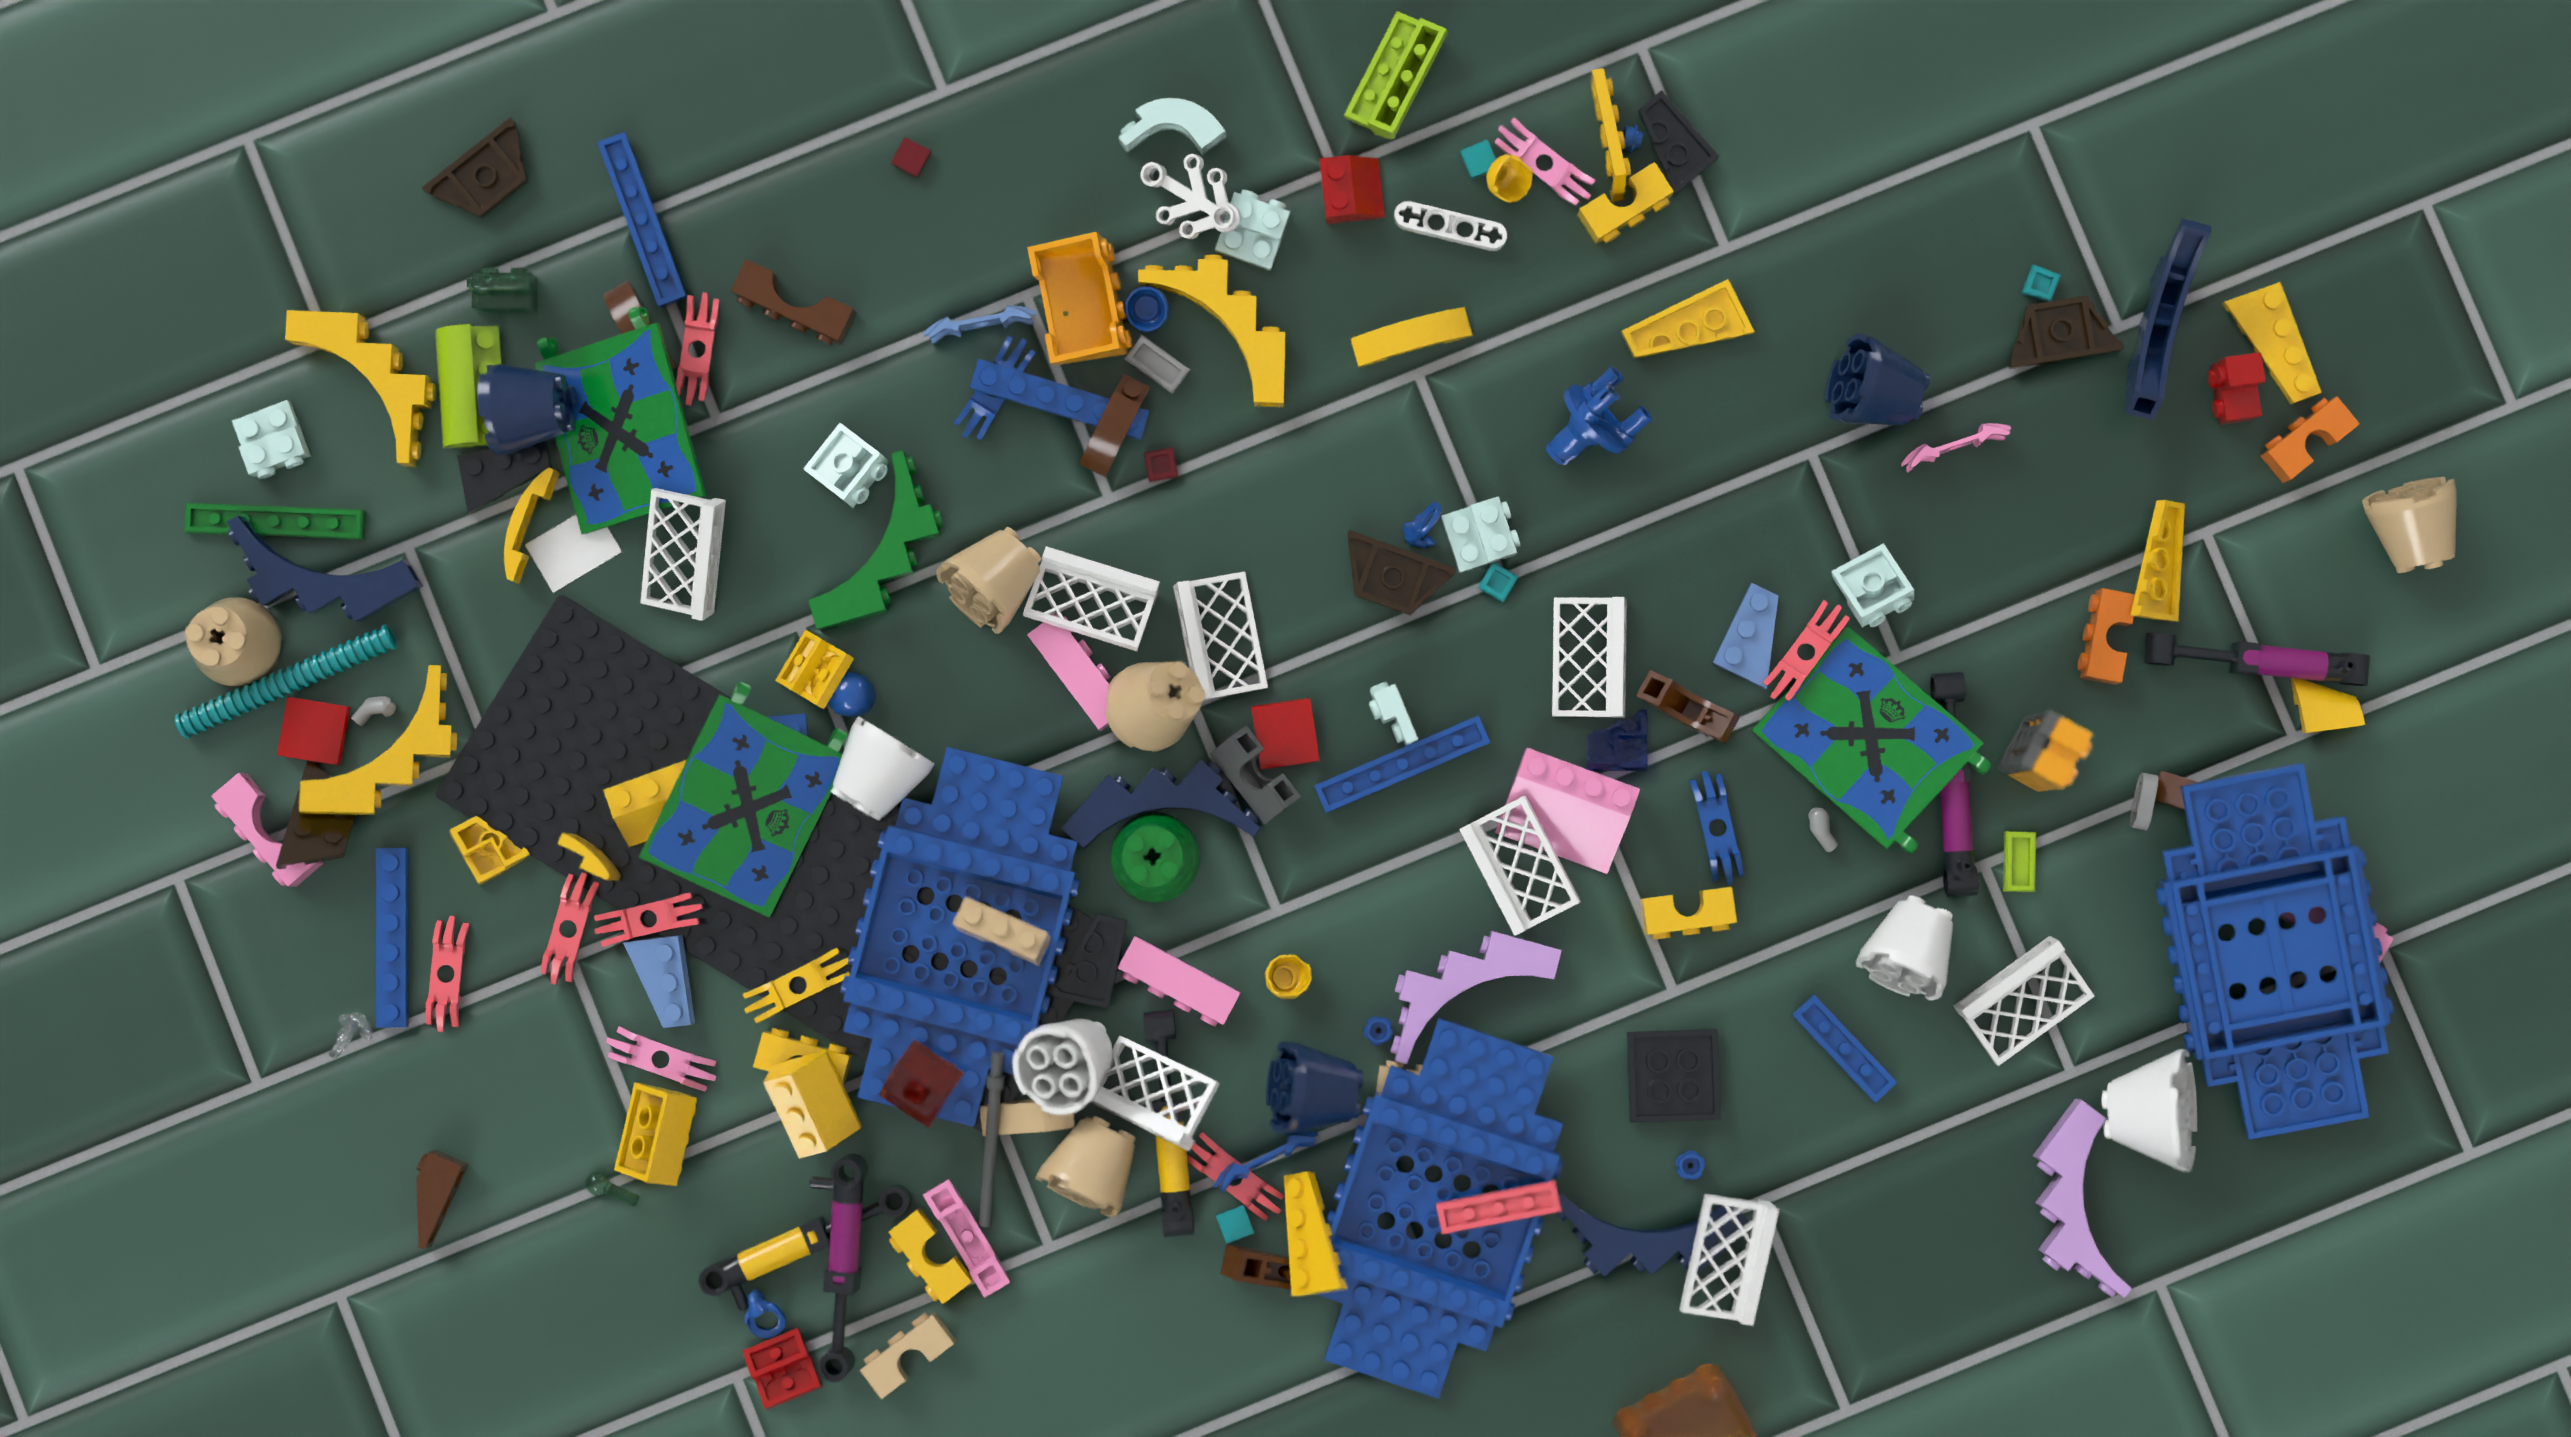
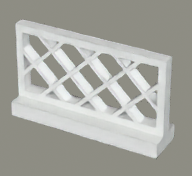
M658 488L651 490L641 604L690 614L692 619L701 621L714 614L726 500L718 498L708 500ZM659 499H668L675 508V511L665 516L659 508ZM689 504L701 506L700 519L694 523L684 510ZM677 513L688 526L679 534L669 522V519ZM662 524L672 537L664 545L656 536V529ZM690 530L697 539V547L692 551L689 550L681 539V536ZM673 542H676L685 555L676 563L665 549ZM659 552L670 566L661 574L653 564L654 556ZM686 559L694 567V576L689 580L678 567ZM671 570H673L682 583L675 590H672L662 577ZM656 581L667 594L662 599L650 597L651 584ZM685 587L692 597L691 606L682 604L675 593Z
M1046 546L1039 567L1040 573L1034 581L1023 616L1137 651L1153 604L1156 601L1160 582ZM1045 572L1057 575L1061 583L1047 589L1043 582ZM1078 582L1086 584L1090 592L1076 598L1070 586ZM1065 588L1071 600L1057 606L1051 594ZM1106 591L1114 593L1118 601L1104 607L1098 595ZM1044 597L1047 598L1052 609L1046 612L1032 609L1034 602ZM1093 597L1099 609L1085 615L1079 603ZM1134 600L1147 603L1145 610L1136 615H1132L1127 606V603ZM1075 606L1081 618L1072 622L1065 620L1061 611ZM1122 606L1128 618L1114 624L1108 612ZM1103 614L1109 627L1102 630L1094 629L1089 620ZM1141 619L1140 624L1138 625L1136 621ZM1132 624L1136 631L1134 641L1121 637L1117 629Z
M1245 571L1194 581L1177 582L1173 588L1189 668L1198 677L1205 691V699L1203 701L1268 688ZM1239 579L1241 593L1236 600L1221 591L1227 581ZM1221 582H1222V584L1220 585L1219 588H1217V587H1215L1214 585H1212V584H1216V583H1221ZM1205 585L1216 592L1207 606L1196 598L1194 587ZM1218 595L1233 604L1225 617H1222L1210 608ZM1242 597L1244 606L1239 603ZM1198 606L1204 609L1201 615L1199 613ZM1235 607L1246 613L1247 622L1242 629L1227 620ZM1206 612L1221 621L1213 635L1202 628L1201 620ZM1224 624L1238 633L1230 647L1216 638ZM1247 627H1249L1250 635L1244 632ZM1204 635L1207 636L1208 638H1210L1209 641H1208L1206 644H1205ZM1241 636L1252 642L1253 650L1248 658H1245L1233 649ZM1212 641L1227 650L1219 663L1210 659L1207 654V649ZM1230 653L1244 662L1236 676L1221 666ZM1253 656L1255 657L1256 664L1250 661ZM1210 664L1215 667V669H1214V671L1212 672V674H1211ZM1247 665L1257 671L1259 683L1248 685L1239 679ZM1218 670L1233 679L1227 689L1215 691L1213 677ZM1235 682L1241 685V687L1232 688Z
M1625 597L1554 598L1553 717L1625 718L1627 599ZM1561 604H1573L1581 612L1569 625L1560 617ZM1578 604L1589 605L1583 610ZM1595 604H1607V617L1598 625L1587 612ZM1583 616L1596 627L1584 639L1572 629ZM1560 622L1566 627L1561 633ZM1606 623L1607 634L1601 629ZM1568 631L1580 641L1569 654L1560 647V639ZM1600 631L1607 638V646L1597 655L1586 642ZM1583 645L1595 656L1584 669L1571 658ZM1560 652L1565 656V658L1561 662ZM1606 652L1607 664L1601 659ZM1569 660L1580 673L1567 684L1560 677V668ZM1599 660L1606 667V677L1596 684L1586 672ZM1584 675L1595 687L1582 699L1571 686ZM1561 682L1565 687L1559 692V684ZM1605 682L1606 693L1600 688ZM1567 690L1580 701L1572 710H1559V698ZM1597 690L1606 698V711H1593L1586 703ZM1584 705L1589 711H1580L1578 709Z
M1526 795L1459 829L1514 936L1581 902ZM1522 804L1527 814L1524 826L1508 821L1511 810ZM1506 812L1504 819L1497 817ZM1489 820L1502 823L1499 838L1487 836L1482 824ZM1530 822L1533 825L1534 829L1529 828ZM1507 825L1523 830L1518 846L1502 841ZM1527 832L1538 835L1541 841L1538 852L1523 848ZM1491 842L1496 843L1495 849ZM1501 845L1517 850L1512 866L1500 861L1498 854ZM1544 849L1546 850L1548 856L1542 854ZM1521 852L1536 857L1532 872L1516 867ZM1541 859L1552 862L1555 868L1552 879L1536 874ZM1505 869L1510 870L1509 876H1508V874H1507V872H1506ZM1515 872L1530 877L1526 892L1514 888L1512 879ZM1558 875L1562 882L1556 881ZM1534 879L1550 883L1546 899L1530 894ZM1554 886L1565 888L1571 900L1564 904L1550 901ZM1519 895L1524 897L1523 903ZM1528 899L1544 903L1541 915L1531 920L1526 911ZM1548 905L1555 907L1547 912Z
M2051 936L2044 939L1953 1005L1997 1066L2001 1065L2094 997V994L2064 952L2065 949L2060 941ZM2060 958L2065 965L2063 977L2048 976L2050 964ZM2069 973L2071 974L2073 979H2068ZM2032 977L2041 979L2038 995L2024 993L2026 981ZM2047 980L2061 982L2059 998L2044 996ZM2067 983L2078 984L2084 994L2074 1001L2065 1000ZM2007 995L2017 996L2014 1013L2000 1011L2001 1001ZM2023 997L2037 999L2034 1016L2020 1014ZM2043 1000L2057 1002L2056 1014L2051 1018L2040 1017ZM1983 1012L1993 1014L1990 1030L1979 1029L1974 1019ZM1999 1015L2013 1017L2010 1033L1996 1031ZM2019 1018L2033 1020L2032 1031L2026 1036L2016 1034ZM1984 1034H1989L1988 1040L1986 1039ZM1995 1036L2008 1037L2007 1050L1997 1055L1993 1049Z
M1119 1036L1112 1049L1111 1064L1105 1072L1097 1093L1090 1102L1190 1151L1195 1141L1191 1137L1220 1084L1127 1038ZM1124 1046H1127L1133 1050L1135 1059L1121 1064L1119 1056ZM1152 1059L1156 1060L1159 1071L1145 1076L1142 1063ZM1137 1066L1139 1078L1125 1083L1123 1070ZM1175 1071L1181 1072L1183 1082L1169 1087L1166 1075ZM1117 1073L1120 1086L1110 1090L1104 1088L1103 1085L1108 1076ZM1161 1077L1164 1090L1150 1095L1147 1082ZM1201 1082L1207 1084L1208 1087L1203 1096L1193 1099L1190 1086ZM1141 1085L1144 1097L1131 1101L1128 1089ZM1185 1089L1188 1102L1174 1107L1171 1094ZM1165 1096L1169 1109L1155 1113L1151 1101ZM1190 1108L1192 1117L1187 1126L1184 1127L1178 1124L1176 1113Z
M1705 1194L1679 1309L1682 1313L1737 1320L1741 1324L1753 1326L1779 1209L1770 1201L1758 1200V1202ZM1712 1203L1723 1205L1728 1212L1715 1222L1709 1216ZM1745 1208L1753 1209L1752 1220L1741 1226L1735 1215ZM1732 1218L1739 1229L1724 1239L1718 1227ZM1715 1231L1721 1242L1707 1251L1703 1246L1704 1237ZM1743 1235L1747 1241L1746 1248L1735 1255L1729 1244ZM1726 1247L1732 1259L1718 1268L1711 1257ZM1709 1260L1715 1271L1700 1280L1696 1274L1698 1266ZM1737 1264L1741 1270L1739 1278L1729 1284L1722 1273ZM1719 1276L1726 1287L1714 1296H1711L1705 1285ZM1702 1288L1708 1300L1699 1306L1690 1305L1691 1296ZM1728 1293H1731L1734 1298L1732 1311L1720 1310L1716 1302Z

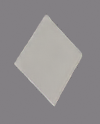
M576 515L525 544L553 593L622 552L608 527L582 535Z

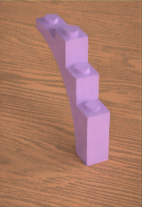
M1490 931L1489 937L1484 935L1479 953L1484 954L1483 960L1448 950L1447 956L1441 955L1437 969L1438 973H1442L1441 979L1406 970L1405 975L1399 974L1394 992L1400 993L1398 999L1410 1003L1408 1008L1402 1007L1398 1024L1403 1025L1400 1037L1395 1035L1390 1052L1395 1054L1394 1060L1407 1064L1414 1043L1426 1023L1445 1003L1462 991L1484 981L1505 976L1532 975L1554 979L1562 950Z
M2075 1098L2033 1154V1157L2039 1160L2037 1166L2050 1176L2056 1173L2035 1203L2042 1208L2039 1213L2049 1221L2055 1223L2059 1220L2038 1250L2045 1255L2042 1260L2056 1271L2060 1267L2069 1271L2073 1264L2076 1263L2073 1269L2087 1279L2092 1275L2101 1283L2098 1288L2112 1298L2115 1294L2125 1298L2132 1288L2113 1272L2100 1254L2089 1231L2083 1202V1178L2086 1160L2093 1140L2106 1118L2084 1101Z

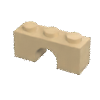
M968 897L964 898L953 922L954 927L958 931L985 942L986 940L1008 950L1012 955L1038 966L1052 939L1048 932Z
M926 1312L911 1323L914 1328L907 1334H904L901 1330L887 1341L890 1347L882 1353L876 1349L863 1359L866 1365L860 1371L881 1399L909 1378L901 1366V1356L904 1351L909 1349L919 1350L931 1362L957 1341L936 1312L930 1316Z

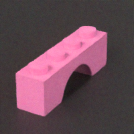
M238 772L212 795V798L217 802L214 805L216 810L224 818L229 817L236 825L234 827L235 832L244 841L248 839L255 847L253 849L255 856L263 863L268 862L274 870L272 872L273 877L282 886L297 887L324 864L320 860L317 863L305 865V862L288 865L286 869H276L282 843L272 839L262 826L261 808L266 795L248 774Z

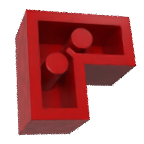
M2261 352L2225 357L2210 366L2207 380L2209 387L2214 390L2215 400L2212 401V411L2214 417L2218 418L2219 425L2254 420L2262 416L2258 385L2266 382Z

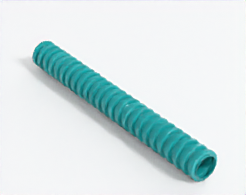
M384 624L380 630L375 628L371 634L366 632L364 637L357 636L355 641L348 640L346 645L340 643L338 648L331 647L329 652L324 650L320 656L315 654L312 656V659H304V663L296 662L295 667L289 665L287 670L280 669L278 674L273 672L269 675V678L266 676L262 677L260 682L255 680L252 682V685L245 684L244 689L238 687L234 693L229 691L226 693V696H218V700L213 698L209 701V704L206 702L202 703L200 708L194 706L192 711L187 709L183 712V715L178 713L174 719L176 728L182 737L188 739L192 733L197 735L200 733V730L207 731L208 726L214 728L217 726V723H225V719L232 720L234 715L239 717L243 714V711L246 713L250 712L252 707L258 709L260 704L265 706L269 700L274 702L277 700V697H285V693L292 694L294 689L299 691L303 685L309 687L311 682L318 683L320 678L325 680L329 674L332 676L336 675L338 670L343 672L345 667L353 668L354 663L360 665L362 660L369 661L371 656L376 658L380 652L383 654L387 653L389 648L394 650L397 648L396 638L390 627Z

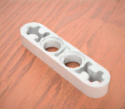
M1402 202L1396 207L1394 213L1396 225L1403 230L1476 248L1497 251L1504 246L1507 240V232L1502 224L1416 202ZM1407 208L1412 210L1413 216L1420 217L1421 211L1426 212L1423 218V227L1417 226L1419 224L1417 219L1412 218L1409 220V223L1403 222V216L1399 215V213H1405ZM1433 215H1439L1444 219L1445 225L1440 230H1433L1428 226V219ZM1461 222L1470 223L1473 227L1472 235L1469 237L1459 236L1456 231L1457 225ZM1478 225L1484 226L1482 229L1483 233L1490 234L1492 229L1497 230V235L1502 237V240L1498 239L1495 241V244L1489 243V237L1481 235L1480 241H1476Z

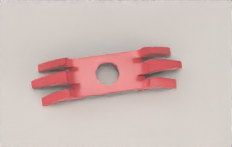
M706 292L702 293L697 321H695L694 296L687 295L685 332L676 380L680 396L686 380L685 376H688L686 406H691L699 383L698 378H701L699 401H705L709 385V369L715 330L719 318L720 300H713L709 323L708 293ZM695 341L703 342L706 347L704 355L699 358H694L689 353V346Z
M1823 600L1798 639L1764 680L1763 684L1768 686L1777 678L1782 670L1785 671L1782 679L1772 692L1771 698H1777L1793 678L1796 679V682L1785 699L1790 701L1799 690L1811 670L1850 620L1848 616H1845L1831 634L1827 633L1842 609L1840 605H1837L1820 626H1817L1816 624L1828 605V602ZM1809 644L1814 648L1815 655L1811 660H1802L1798 656L1797 650L1801 645Z
M583 872L574 887L570 899L568 897L575 875L568 874L560 895V904L550 940L543 955L541 973L546 975L552 954H556L552 961L550 983L554 985L558 981L565 957L569 958L566 962L565 981L572 982L574 966L578 957L580 942L588 914L591 911L593 899L600 885L599 882L594 881L584 902L581 903L587 874ZM565 920L574 922L577 927L576 934L573 937H565L560 931V926Z
M691 892L648 904L594 915L595 921L614 917L621 918V921L596 928L594 931L595 934L624 930V934L601 941V946L604 947L647 934L699 924V918L677 921L676 917L703 909V906L700 903L674 908V903L693 898ZM645 910L653 911L657 917V922L653 927H647L642 923L641 916Z
M449 916L442 941L444 945H441L443 921L437 920L432 940L433 955L429 993L426 1001V1024H433L434 1003L438 1002L436 1004L438 1032H444L448 1003H451L450 1017L452 1027H459V994L463 955L465 954V943L470 923L462 924L456 942L457 946H454L455 916ZM443 965H449L454 970V978L448 983H444L438 978V970Z
M1201 1132L1199 1137L1216 1152L1215 1155L1193 1143L1191 1149L1208 1163L1204 1166L1187 1154L1188 1162L1213 1181H1216L1222 1171L1232 1162L1242 1166L1239 1161L1229 1155L1204 1132ZM1249 1171L1248 1178H1243L1240 1184L1236 1186L1229 1185L1226 1191L1264 1221L1269 1216L1251 1202L1253 1198L1276 1214L1282 1211L1259 1190L1263 1188L1281 1200L1285 1195L1251 1171Z

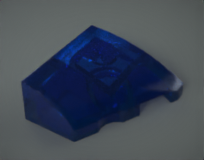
M1647 709L1639 710L1635 716L1624 721L1618 720L1612 723L1609 728L1597 730L1588 735V770L1647 771Z

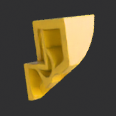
M2291 678L2294 704L2299 707L2303 734L2365 725L2362 709L2356 696L2304 679Z
M478 816L449 830L453 841L478 885L496 877L530 856L526 848H518L505 834L496 831Z

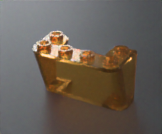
M1704 1364L1690 1375L1674 1380L1666 1388L1646 1395L1642 1401L1630 1407L1620 1409L1613 1420V1424L1620 1437H1758L1728 1379L1719 1366Z

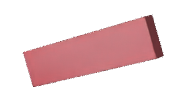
M1556 1180L1436 1204L1442 1234L1562 1211Z

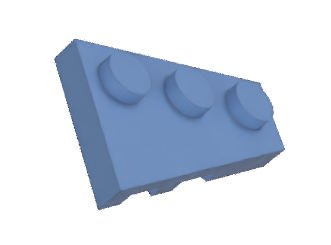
M1753 583L1749 585L1712 664L1763 689H1767L1763 682L1769 674L1778 595Z
M683 935L624 942L623 944L662 1027L668 1028L694 1024L695 1017Z

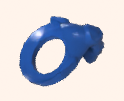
M1433 502L1421 514H1416L1414 522L1404 523L1402 530L1405 535V541L1409 546L1422 549L1436 544L1435 540L1426 534L1432 529L1441 514L1442 507L1438 502Z
M753 1290L748 1295L749 1307L747 1313H745L744 1324L748 1325L749 1330L760 1338L775 1337L785 1328V1314L775 1303L764 1300L765 1294L763 1292ZM766 1311H771L778 1316L779 1320L771 1328H762L756 1324L755 1317Z

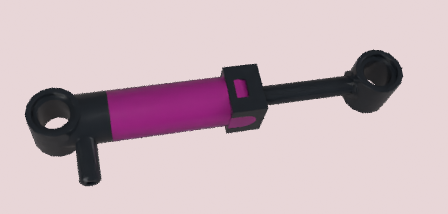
M2146 634L2145 664L2174 666L2175 658L2182 657L2229 662V673L2258 674L2335 682L2350 686H2368L2370 655L2333 653L2261 645V643L2243 641L2232 643V649L2229 651L2177 645V635Z
M1963 672L1932 673L1930 677L1931 698L1937 703H1943V708L1954 718H1956L1955 702H1964L1966 686ZM1968 762L1940 791L1945 863L1943 887L1946 897L1974 896L1978 894L1979 890L1978 872L1974 863L1969 789L1972 775L1971 765Z
M855 1153L848 1154L835 1163L831 1171L832 1178L812 1176L809 1181L810 1188L833 1190L828 1268L824 1271L823 1292L835 1293L832 1347L820 1359L818 1365L821 1377L829 1382L842 1380L853 1369L855 1364L852 1351L844 1346L847 1294L853 1295L860 1289L861 1267H858L863 1189L864 1178L868 1172V1165L865 1159ZM845 1165H850L854 1168L856 1174L854 1178L848 1177L845 1174ZM831 1358H836L842 1363V1370L835 1369L832 1366Z

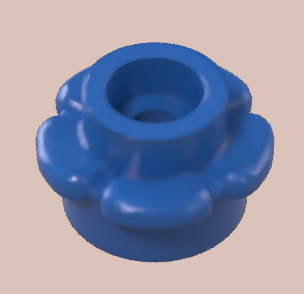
M1634 124L1633 127L1625 126L1623 129L1625 149L1622 150H1628L1630 154L1633 153L1634 149H1640L1643 133L1637 131V125Z
M1373 1016L1367 1020V1026L1363 1029L1364 1036L1373 1045H1383L1385 1041L1388 1042L1392 1038V1024L1385 1017ZM1376 1028H1380L1381 1033H1376Z
M1688 1150L1685 1154H1680L1676 1159L1677 1173L1683 1179L1690 1178L1691 1180H1696L1705 1169V1161L1703 1157L1698 1156L1696 1151ZM1691 1162L1693 1167L1688 1168L1687 1164Z

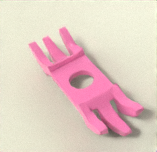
M1515 117L1511 120V124L1526 140L1525 142L1503 126L1498 128L1503 137L1518 151H1514L1499 138L1494 143L1506 154H1512L1521 158L1532 169L1533 174L1554 189L1559 196L1575 206L1579 202L1577 198L1562 188L1564 184L1565 188L1587 200L1591 197L1570 175L1572 174L1576 179L1589 185H1593L1595 179L1581 172L1572 163H1568L1541 142L1536 135L1528 131ZM1540 155L1551 157L1553 166L1550 170L1541 171L1537 168L1536 159Z
M1997 423L1981 424L1978 433L1936 448L1922 444L1903 460L1901 467L1907 464L1906 472H1910L1919 462H1934L1935 458L1939 457L1942 453L1972 443L1975 447H1978L1986 439L2005 440V436L2010 435L2009 430H2011V427Z
M620 1026L616 1032L633 1041H637L636 1045L607 1037L606 1043L628 1054H632V1057L629 1058L609 1052L608 1057L616 1061L650 1071L706 1092L708 1086L685 1078L686 1074L711 1081L716 1080L717 1076L690 1065L692 1061L715 1066L717 1062L715 1060L656 1042ZM659 1050L665 1051L669 1055V1063L664 1068L656 1067L652 1061L654 1053Z

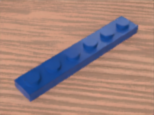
M622 132L598 141L597 144L658 307L662 308L686 299L687 295L627 134Z
M981 359L977 361L970 389L1097 427L1110 400L1103 396ZM1139 409L1126 436L1141 440L1149 410Z
M1478 715L1316 784L1314 787L1325 813H1328L1490 743V740Z
M376 848V1028L409 1027V848Z

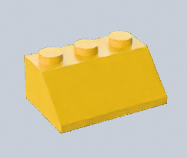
M686 760L603 790L612 817L628 847L647 841Z
M827 1050L772 1065L763 1083L799 1159L825 1152L861 1129L862 1124Z
M634 1082L614 1170L647 1183L677 1186L682 1172L685 1149L689 1142V1132L696 1111L697 1098L678 1091Z

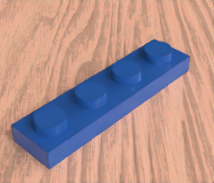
M1815 994L1811 995L1791 1014L1874 1103L1881 1099L1897 1083Z

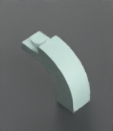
M1163 98L1148 102L1135 110L1136 116L1140 121L1138 123L1132 121L1120 131L1122 135L1119 136V141L1126 152H1129L1153 133L1172 129L1187 135L1203 155L1226 138V133L1217 119L1202 106L1184 99Z

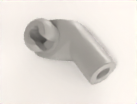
M386 696L370 697L364 701L352 715L351 719L363 727L373 714L382 713L385 717L393 715L396 710V704L391 702V699Z
M1813 808L1808 814L1810 830L1825 851L1831 852L1838 846V842L1830 833L1829 815L1823 808Z

